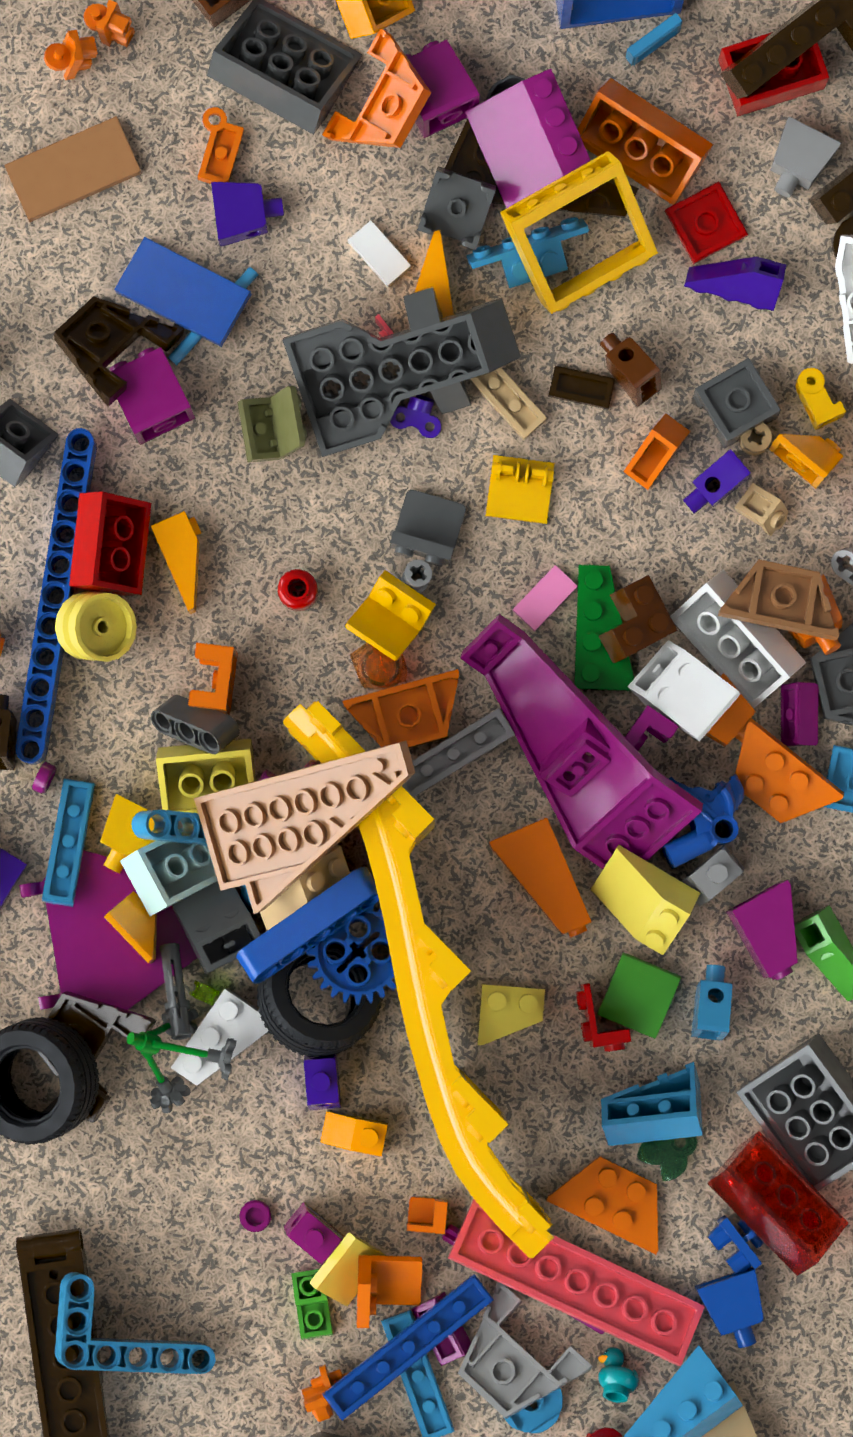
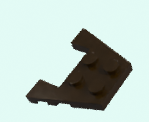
M93 296L54 332V340L107 406H110L126 391L127 382L106 367L141 335L167 352L182 338L185 328L177 324L171 327L159 323V318L151 315L144 318L130 313V308Z
M68 991L61 994L48 1018L56 1019L60 1023H66L67 1026L73 1028V1031L76 1030L84 1038V1041L88 1043L89 1048L92 1050V1055L95 1056V1061L114 1029L127 1038L130 1032L139 1034L140 1032L151 1031L157 1021L152 1017ZM38 1052L56 1077L59 1076L53 1063L41 1052ZM100 1089L97 1090L96 1102L86 1117L91 1123L98 1120L111 1098Z

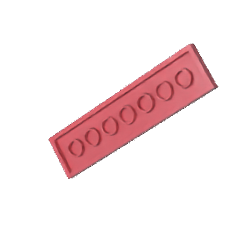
M474 1199L448 1256V1259L677 1366H681L705 1308L704 1305L557 1236H554L534 1258H529L494 1223Z

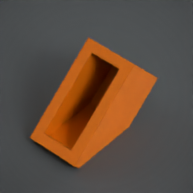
M665 413L646 437L623 472L648 490L691 431Z

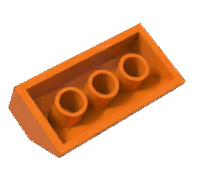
M612 78L598 90L577 129L587 150L596 156L609 151L621 162L627 176L672 205L676 204L714 145Z

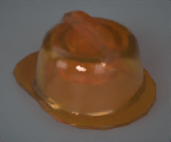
M365 643L350 654L359 681L364 689L383 690L391 688L398 683L406 682L408 672L403 654L397 661H394L369 643Z

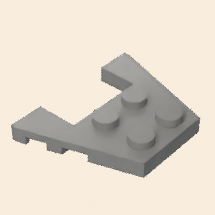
M498 1282L492 1297L494 1300L487 1306L484 1312L483 1320L476 1336L474 1335L458 1374L507 1419L590 1371L593 1366L571 1346L549 1370H546L501 1328V1325L522 1301L504 1284Z

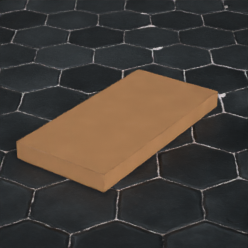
M117 116L4 165L29 222L142 174Z

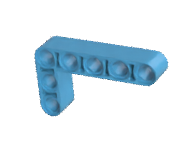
M160 809L138 812L132 819V830L138 838L207 845L198 813ZM150 818L154 821L153 831L149 828ZM179 821H181L183 825V830L181 834L179 833L177 827ZM242 885L240 898L247 910L253 912L246 886Z
M71 1272L62 1279L59 1293L55 1357L59 1363L68 1369L205 1374L214 1367L216 1361L215 1353L209 1346L199 1342L91 1338L94 1283L87 1275L78 1272ZM77 1279H82L84 1282L83 1292L78 1296H73L70 1292L71 1284ZM74 1312H79L82 1316L81 1324L75 1329H70L68 1317ZM71 1345H77L79 1348L78 1357L74 1361L68 1362L65 1358L67 1348ZM103 1346H109L111 1350L110 1358L106 1362L99 1363L97 1360L99 1349ZM140 1347L142 1358L139 1362L131 1364L129 1353L132 1349ZM171 1348L173 1351L172 1361L167 1365H162L160 1360L162 1352ZM202 1349L204 1361L200 1365L194 1366L192 1355L197 1350Z

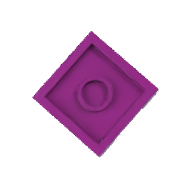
M647 705L625 738L639 751L648 738L644 734L645 731L666 743L672 738L679 726Z

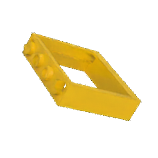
M609 151L500 212L538 299L551 314L566 309L575 300L594 293L598 287L609 281L619 279L626 271L635 266L645 264L649 258L658 254L622 164ZM614 179L639 241L550 290L524 229L607 181Z

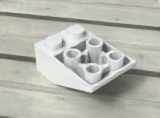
M669 640L627 686L645 706H650L698 741L711 730L712 726L741 694L698 659Z

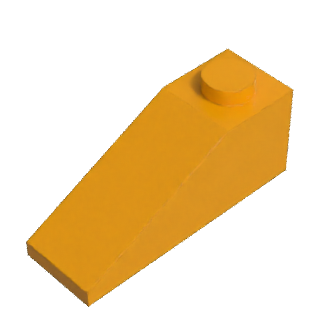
M437 230L433 233L415 292L434 287L443 315L442 318L454 315L441 232Z
M183 511L151 525V528L186 608L192 614L196 612L200 546L197 535L202 532L195 517L188 518L186 512Z

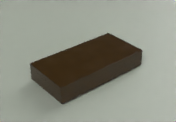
M555 366L548 397L609 410L615 378Z

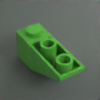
M828 905L797 922L794 925L795 935L806 955L847 1001L853 999V947L832 908Z

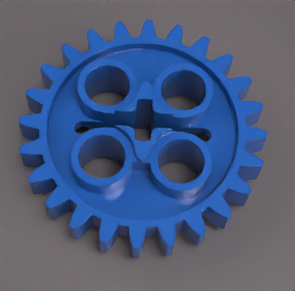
M374 905L315 945V948H311L306 952L307 955L315 957L314 960L307 963L308 968H318V971L312 976L313 980L323 978L324 981L320 989L323 991L328 987H332L331 998H335L340 992L343 994V1003L345 1004L350 996L355 997L356 1005H360L362 996H366L371 1004L373 1003L374 993L377 992L384 999L385 991L383 988L388 987L393 991L396 989L392 981L395 976L391 956L389 955L385 960H377L372 955V950L377 945H385L389 949L381 908L378 912L373 911ZM356 922H361L366 925L368 931L363 937H354L349 932L350 926ZM374 932H379V937L364 949L365 958L362 959L357 956L342 973L337 972V969L353 955V946L358 949L361 948ZM336 944L343 947L345 954L341 959L332 960L327 956L326 951L331 945ZM355 967H361L367 972V978L361 983H355L349 978V972Z

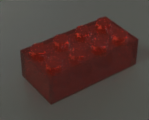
M760 1131L741 1143L707 1183L797 1276L816 1265L849 1224Z

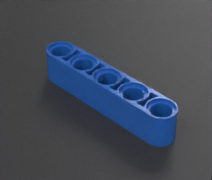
M360 867L243 947L237 953L236 958L253 984L265 981L376 904L379 898L374 877L367 867Z

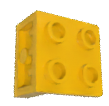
M384 570L367 599L347 621L345 627L392 660L397 661L423 629L436 604Z

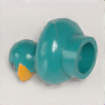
M610 1347L603 1355L598 1357V1360L605 1365L599 1371L598 1380L602 1388H604L603 1397L605 1399L623 1403L628 1400L629 1394L638 1387L639 1376L635 1369L630 1370L621 1367L624 1363L623 1352L617 1347Z

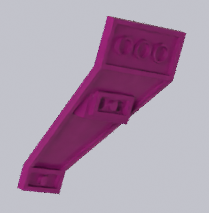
M501 614L462 651L460 659L483 674L488 681L572 848L603 869L618 845L647 861L702 812V802L654 769L523 630Z

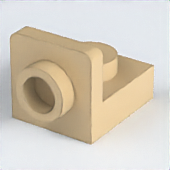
M754 483L751 484L734 507L739 514L761 526L765 533L772 536L775 530L780 529L784 525L789 513L781 499Z

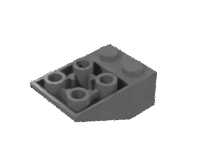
M218 881L172 905L205 974L237 959V953L260 936L250 913L235 887L220 891Z

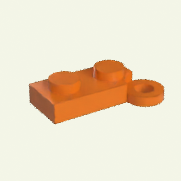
M212 107L203 114V125L211 133L199 170L198 180L209 184L211 182H230L243 138L244 128L227 123L226 113L218 107ZM212 115H217L221 121L217 125H212L209 122V118Z

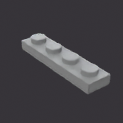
M496 709L413 760L416 773L402 787L414 798L515 736L500 709Z

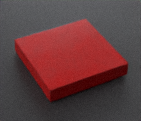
M719 181L664 211L693 265L748 236L744 225Z

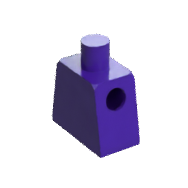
M211 182L220 247L268 233L266 218L284 216L282 197L264 199L261 184Z
M730 449L692 482L696 489L686 496L683 501L694 514L708 502L714 508L752 477L751 472ZM713 479L719 480L720 487L715 492L707 490V485Z
M304 1055L306 1096L309 1110L341 1108L337 1055L319 1056L318 1058L313 1056L306 1057Z

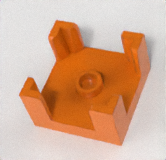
M196 643L195 658L199 659L200 664L219 667L213 673L212 689H216L215 692L191 690L188 706L214 709L230 715L238 653L234 647Z

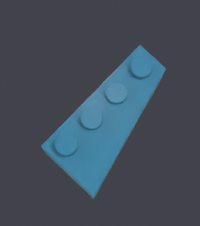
M698 1345L623 1437H702L743 1405Z

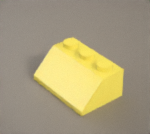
M252 739L233 740L217 754L207 753L191 745L160 747L157 751L156 765L162 810L198 813L194 798L256 781Z

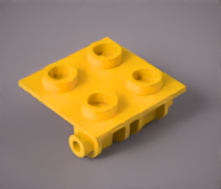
M493 455L485 516L547 524L555 463Z

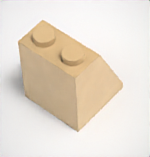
M341 846L333 847L270 906L260 912L266 930L271 929L350 874Z

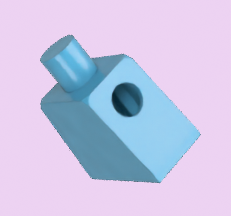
M707 965L705 980H700L696 986L691 1037L722 1041L729 1033L732 984L724 982V966ZM708 995L715 996L718 999V1002H712L708 998Z

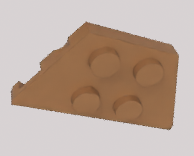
M758 559L718 611V616L834 641L839 638L838 627L835 628L830 613L832 610L828 597L824 594V584L820 572Z

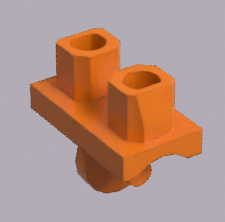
M108 0L107 7L99 3L92 4L84 12L85 24L89 29L98 32L101 43L110 47L112 41L128 47L135 30L131 27V18L121 13L117 2Z
M77 30L68 31L62 44L54 43L47 47L44 53L46 65L54 71L66 69L64 74L65 81L74 79L79 70L91 68V58H96L98 54L94 36L79 38Z
M326 1365L319 1366L321 1376L310 1380L312 1386L302 1389L307 1413L312 1411L318 1422L329 1419L333 1415L332 1407L322 1394L348 1374H342L340 1369L329 1373Z

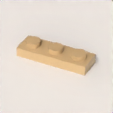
M501 367L490 373L468 379L523 440L529 437L547 420V417Z

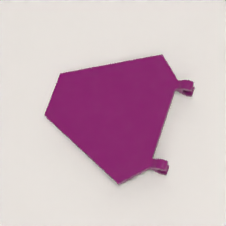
M83 850L73 907L46 903L60 994L38 997L40 1010L54 1008L61 994L66 991L129 1010L165 983L160 952L161 945L168 943H178L180 945L182 969L196 960L197 956L172 906L156 913V960L152 963H147L104 918L110 910L133 891L136 892L124 867L119 874L103 866L107 859L106 856ZM46 877L42 882L19 885L21 897L26 898L43 894ZM171 965L172 976H174L173 965Z

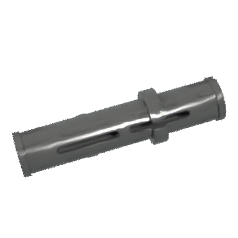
M168 943L160 946L167 1003L164 1006L165 1011L169 1013L171 1039L183 1040L191 1037L188 1017L190 1002L186 1000L179 951L180 945L178 943ZM171 965H173L176 986H174ZM175 996L177 997V1000H178V1009H179L180 1018H178V1014H177V1004H176Z

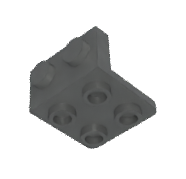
M407 491L396 529L392 533L390 548L395 549L394 553L404 557L412 558L413 555L423 557L425 562L442 567L443 563L450 565L466 512L465 506L461 503L420 491Z

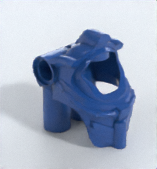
M737 774L729 777L730 781L728 782L721 780L716 783L712 791L702 787L690 788L683 783L675 781L672 776L669 778L703 803L702 812L689 823L691 832L661 847L672 869L712 850L716 845L720 846L729 843L736 838L739 827L733 815L744 799V788ZM717 822L723 823L727 827L726 838H720L715 833Z

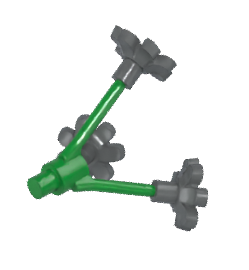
M177 1003V1014H178V1018H180L179 1009H178V1003ZM196 1009L188 1011L191 1034L195 1033L198 1028L192 1022V1020L198 1018ZM165 1011L162 1014L163 1025L154 1030L140 1032L139 1034L130 1032L127 1036V1043L135 1046L136 1050L140 1051L157 1078L156 1084L158 1088H154L151 1091L152 1099L150 1103L152 1108L157 1109L161 1106L163 1113H170L173 1109L172 1104L181 1106L185 1102L182 1096L190 1095L191 1090L187 1085H184L181 1077H175L170 1082L166 1076H163L152 1055H156L160 1049L205 1057L206 1061L218 1063L222 1072L221 1078L228 1081L232 1069L230 1062L236 1047V1040L234 1038H227L226 1045L221 1051L210 1048L206 1051L162 1042L158 1036L165 1031L170 1036L172 1034L169 1013Z

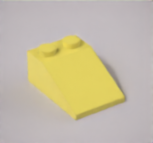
M620 845L617 846L591 888V891L637 941L661 955H664L690 916L700 895V892Z

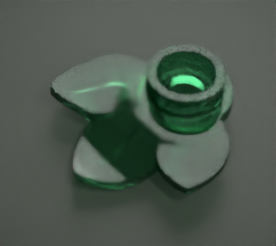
M697 1136L685 1138L686 1145L683 1148L676 1144V1139L643 1142L638 1150L637 1158L646 1164L660 1165L663 1181H671L682 1175L687 1169L688 1156L697 1148Z

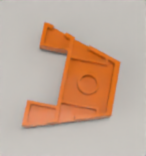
M380 28L367 53L385 63L386 67L355 122L337 111L334 112L322 134L332 141L401 148L431 94V91L393 36Z

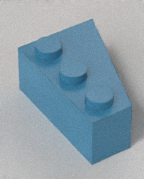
M695 1063L686 1064V1069L667 1076V1073L657 1076L658 1080L639 1087V1084L602 1098V1128L608 1145L614 1146L703 1136L700 1080Z

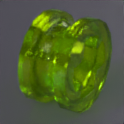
M195 980V990L190 991L189 995L213 1006L215 1004L214 997L219 995L221 991Z

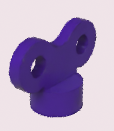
M423 395L410 397L407 407L399 405L390 420L392 426L397 429L409 426L416 427L422 436L426 438L436 437L442 428L440 419L435 415H431L434 400ZM403 413L405 420L398 421L396 415ZM426 423H433L434 429L432 431L427 430Z

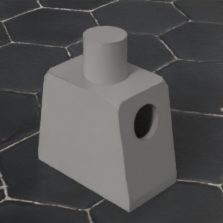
M788 117L770 171L780 175L774 190L787 198L791 197L797 184L809 190L835 156L841 142Z
M724 844L681 882L701 892L696 902L700 907L713 899L740 876L745 868Z

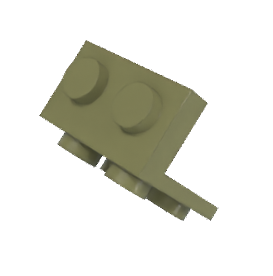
M287 386L271 397L242 399L237 402L247 462L284 459L304 447L307 431L302 424L300 413L302 402L295 386Z

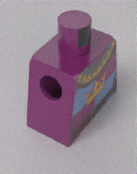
M304 1202L283 1226L286 1235L322 1265L345 1237Z

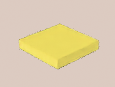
M349 1232L311 1279L310 1284L321 1293L348 1306L358 1291L359 1255H386Z

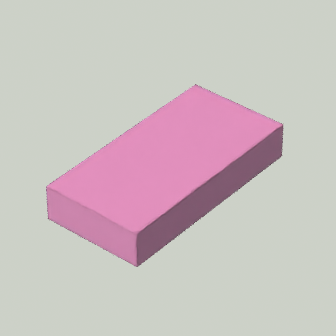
M555 565L512 611L535 632L578 586Z

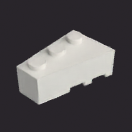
M225 988L186 1047L206 1051L210 1048L221 1051L226 1045L227 1038H234L236 1040V1047L233 1051L232 1060L268 1032V1028H265V1022L261 1020V1014H259L257 1008L228 988ZM180 1053L171 1066L174 1071L196 1086L220 1069L218 1063L206 1061L205 1057Z

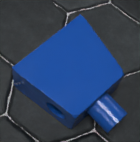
M750 1267L737 1275L731 1273L695 1286L699 1297L721 1336L733 1332L738 1348H745L756 1343L751 1326L763 1322L764 1318L755 1269Z

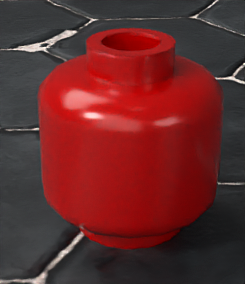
M293 569L286 572L279 580L277 586L278 596L282 604L288 609L296 612L305 611L316 602L318 585L315 578L308 571ZM293 591L297 593V597L293 595Z

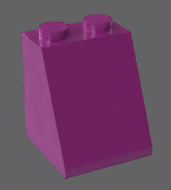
M448 40L440 43L439 41L430 42L422 48L423 51L413 56L405 54L431 91L428 100L415 121L423 138L467 119L465 111L479 104L480 94Z
M154 347L147 348L137 355V359L129 363L121 361L110 367L111 372L127 382L126 391L117 400L140 445L195 419L191 406L161 347L156 350Z
M784 880L726 911L763 978H772V980H779L793 972L791 966L798 963L791 885L788 880Z

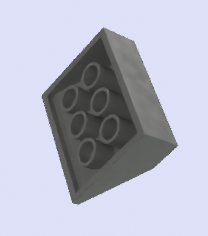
M253 0L213 50L207 76L314 135L328 116L361 59L362 54L264 0Z
M817 1033L736 1092L811 1195L853 1169V1079L821 1035Z

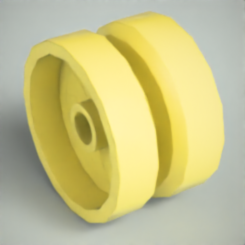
M82 592L72 595L62 604L57 613L55 624L58 642L65 652L77 659L103 662L119 659L129 651L135 640L137 628L134 611L128 602L117 594L105 592Z

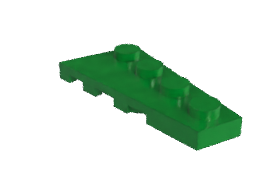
M578 566L574 685L578 689L631 691L627 686L634 680L630 657L612 663L599 638V635L622 624L621 616L610 597V594L615 592L610 566Z

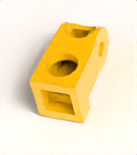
M807 368L798 376L795 388L814 429L817 430L843 418L846 410L841 401L835 404L832 403L824 387L825 379L822 372L816 368Z

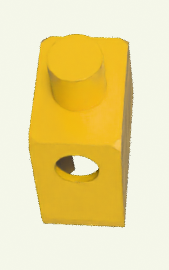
M116 794L100 843L111 848L103 866L120 874L123 869L120 860L156 840L138 838L132 830L131 823L135 814L140 811H147V809ZM150 818L149 820V828L151 831H153L154 829V821L152 818Z

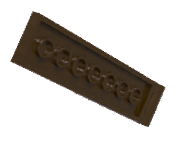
M75 1228L17 1237L16 1250L43 1437H110L102 1386L104 1382L102 1371L68 1369L59 1363L55 1357L61 1281L65 1275L71 1272L82 1273L89 1277L81 1229ZM52 1270L58 1272V1277L52 1275ZM82 1279L73 1281L70 1287L71 1294L78 1296L84 1290ZM94 1310L91 1338H97ZM74 1312L68 1317L70 1329H75L81 1324L82 1316L79 1312ZM71 1345L67 1348L65 1358L68 1362L74 1361L78 1357L79 1348L77 1345ZM98 1351L97 1360L101 1363L100 1352Z

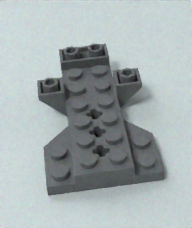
M430 287L403 296L410 329L379 338L344 319H340L284 337L282 341L322 457L381 439L401 400L430 391L441 414L471 406L464 380L490 373L521 358L503 299L499 298L474 306L470 310L442 318L443 315L434 287ZM387 362H392L393 365L399 366L400 369H397V375H392L390 371L385 372L384 368L387 367ZM358 371H363L364 374L370 376L367 380L368 384L363 385L361 380H355ZM329 380L340 384L341 387L337 390V394L325 388V386H328Z

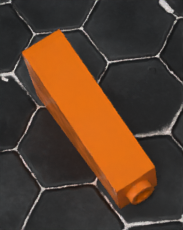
M544 818L489 842L493 852L561 935L568 932L571 938L588 931L585 925L592 921L548 818Z

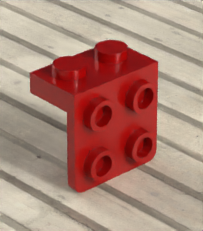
M590 983L581 984V991H576L578 1010H585L586 1022L581 1023L583 1041L590 1042V1047L593 1048L604 1046V1051L606 1052L625 1049L624 1043L632 1042L630 1029L598 1033Z

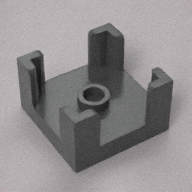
M438 166L417 230L430 235L434 231L440 230L441 235L462 241L461 245L476 250L496 191V185Z
M749 358L695 388L693 398L699 408L702 409L704 406L718 430L716 436L724 449L736 443L739 436L762 423L767 425L778 418L781 411Z

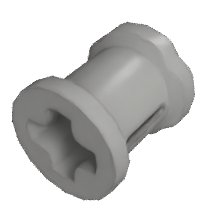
M413 560L407 564L401 581L408 586L411 585V588L421 594L426 590L432 578L431 567L423 560ZM417 573L422 576L421 579L419 578L416 581L411 578Z

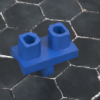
M723 1215L717 1220L719 1225L707 1237L718 1251L733 1241L739 1250L725 1261L736 1275L751 1266L754 1269L758 1268L762 1263L746 1242L750 1240L756 1249L761 1247L764 1242L758 1236V1233L762 1231L763 1226L760 1222L751 1226L743 1218L737 1223L743 1230V1233L740 1235L729 1219Z

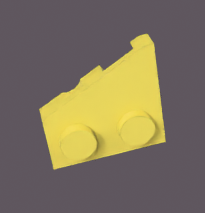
M482 984L478 1045H485L543 1021L545 989Z

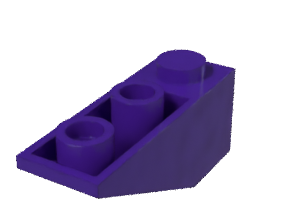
M756 256L693 266L688 269L684 287L691 288L698 293L717 295L727 301L746 303L756 309L774 311L783 284L786 264Z

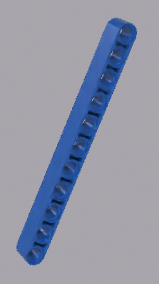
M83 428L72 430L66 438L16 741V754L18 758L30 765L41 763L46 758L64 654V649L58 642L56 633L47 635L44 627L48 621L56 620L57 613L62 604L74 593V587L69 586L77 510L66 512L64 505L71 498L79 500V493L90 492L97 452V443L88 430ZM80 438L89 439V446L84 451H76L74 449L75 442ZM75 468L84 469V477L78 482L69 480L70 472ZM64 529H73L74 538L68 543L60 542V533ZM58 560H69V568L66 572L61 574L55 572L54 566ZM56 589L63 590V601L59 604L50 603L49 596L51 592ZM46 650L53 651V662L47 666L41 665L39 661L41 653ZM40 681H47L49 684L48 693L41 697L36 696L34 692L35 685ZM41 711L44 715V722L41 726L33 728L29 723V718L32 713ZM30 742H36L39 746V753L34 758H27L24 753L25 746Z

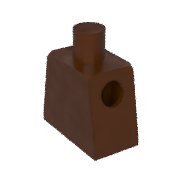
M610 333L600 342V346L607 353L605 355L607 369L637 407L662 389L661 370L631 337L621 342L615 333Z

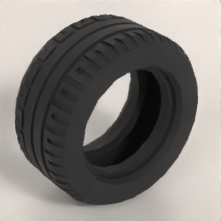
M335 944L327 949L326 954L332 960H339L344 956L345 950L340 945ZM353 946V955L337 969V972L342 973L357 956L362 959L365 958V948L361 947L358 949ZM305 952L265 981L258 983L257 1006L259 1007V1014H261L260 1018L265 1022L264 1026L268 1028V1032L273 1034V1038L278 1040L279 1044L285 1045L286 1049H291L294 1053L298 1052L302 1056L306 1055V1057L313 1056L316 1058L319 1056L337 1055L352 1047L369 1031L380 1013L383 999L376 992L373 994V1003L370 1004L366 996H362L360 1005H356L355 997L350 996V1007L346 1018L332 1024L316 1023L304 1017L292 1003L289 993L290 975L295 969L308 965L307 963L315 959L314 956H309ZM355 967L349 972V978L355 983H361L366 980L367 972L361 967Z
M35 1017L22 1020L0 1030V1135H3L4 1138L28 1145L45 1143L77 1127L89 1115V1111L92 1110L96 1102L95 1098L98 1095L97 1090H99L97 1062H95V1056L92 1055V1050L89 1048L88 1043L84 1041V1038L76 1030L73 1031V1028L67 1026L66 1023H60V1021L53 1020L52 1018ZM29 1048L41 1052L53 1063L59 1075L60 1093L58 1102L51 1112H40L29 1108L19 1099L13 1088L11 1078L12 1064L21 1049Z

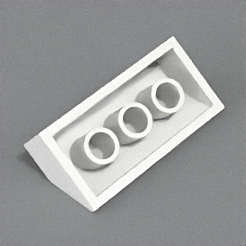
M723 569L704 584L670 617L720 675L724 673L754 709L806 664V661L776 628L718 616V611L738 587L735 581Z

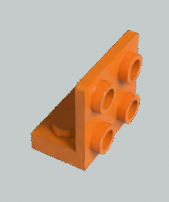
M359 1255L356 1328H369L370 1315H376V1304H421L422 1257Z

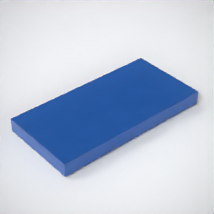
M146 237L143 238L114 289L116 293L220 347L223 346L252 295L249 290Z

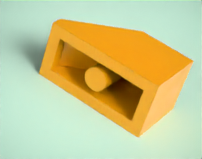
M326 1111L320 1142L350 1151L382 1157L388 1123Z

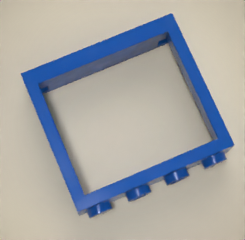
M556 0L560 29L659 17L675 13L681 14L684 0Z

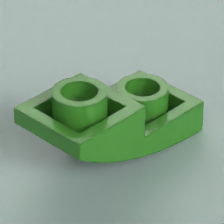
M319 1269L291 1273L302 1340L333 1335L328 1297L310 1284L311 1279Z

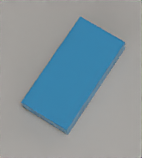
M673 14L627 48L625 58L631 66H635L680 32L682 20L678 14Z

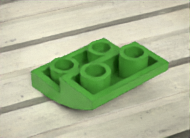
M623 952L597 1015L656 1039L681 976Z

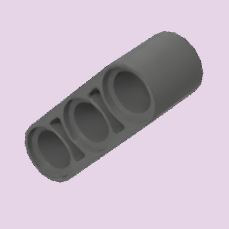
M173 695L151 713L152 724L159 732L210 754L219 753L240 734L236 721L229 715L214 709L188 706L189 699L180 695Z

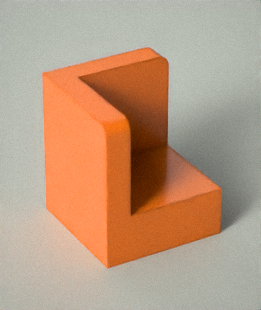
M410 1197L407 1231L445 1234L448 1200Z

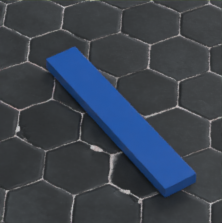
M472 1274L322 1395L343 1421L494 1299L476 1275Z

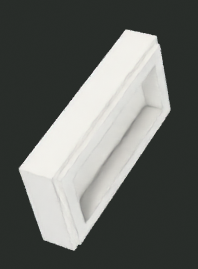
M371 220L348 239V243L387 287H390L411 269L408 261Z

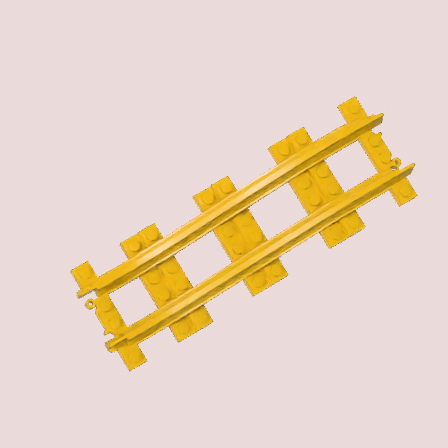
M314 701L307 709L299 704L283 720V724L288 728L289 733L319 764L366 752L319 701ZM401 786L358 826L365 843L375 880L401 1011L415 1066L439 1141L456 1175L494 1223L529 1258H534L554 1238L548 1231L553 1224L550 1221L551 1218L544 1212V1208L508 1174L488 1145L509 1125L504 1113L454 1064L441 1005L450 991L471 970L424 923L410 854L415 845H418L434 829L435 819Z

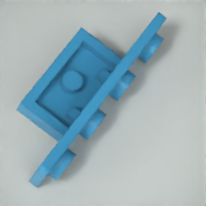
M567 218L561 221L559 226L552 228L539 227L532 230L530 235H527L545 277L568 270L561 241L589 232V227L582 218ZM511 237L502 240V244L493 247L489 245L477 247L476 250L472 251L473 253L466 255L472 269L501 260L509 288L531 282Z

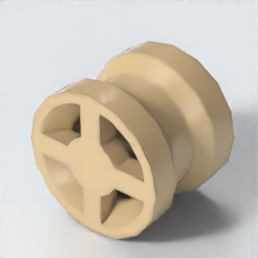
M764 423L739 436V444L743 452L753 456L765 452L772 440L771 430Z

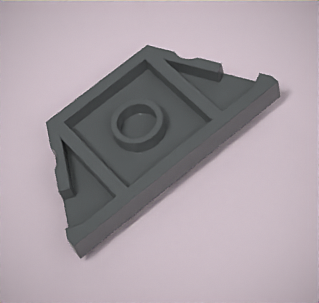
M852 623L839 634L838 641L841 647L838 650L825 655L821 649L810 658L815 683L818 684V695L824 719L853 726Z

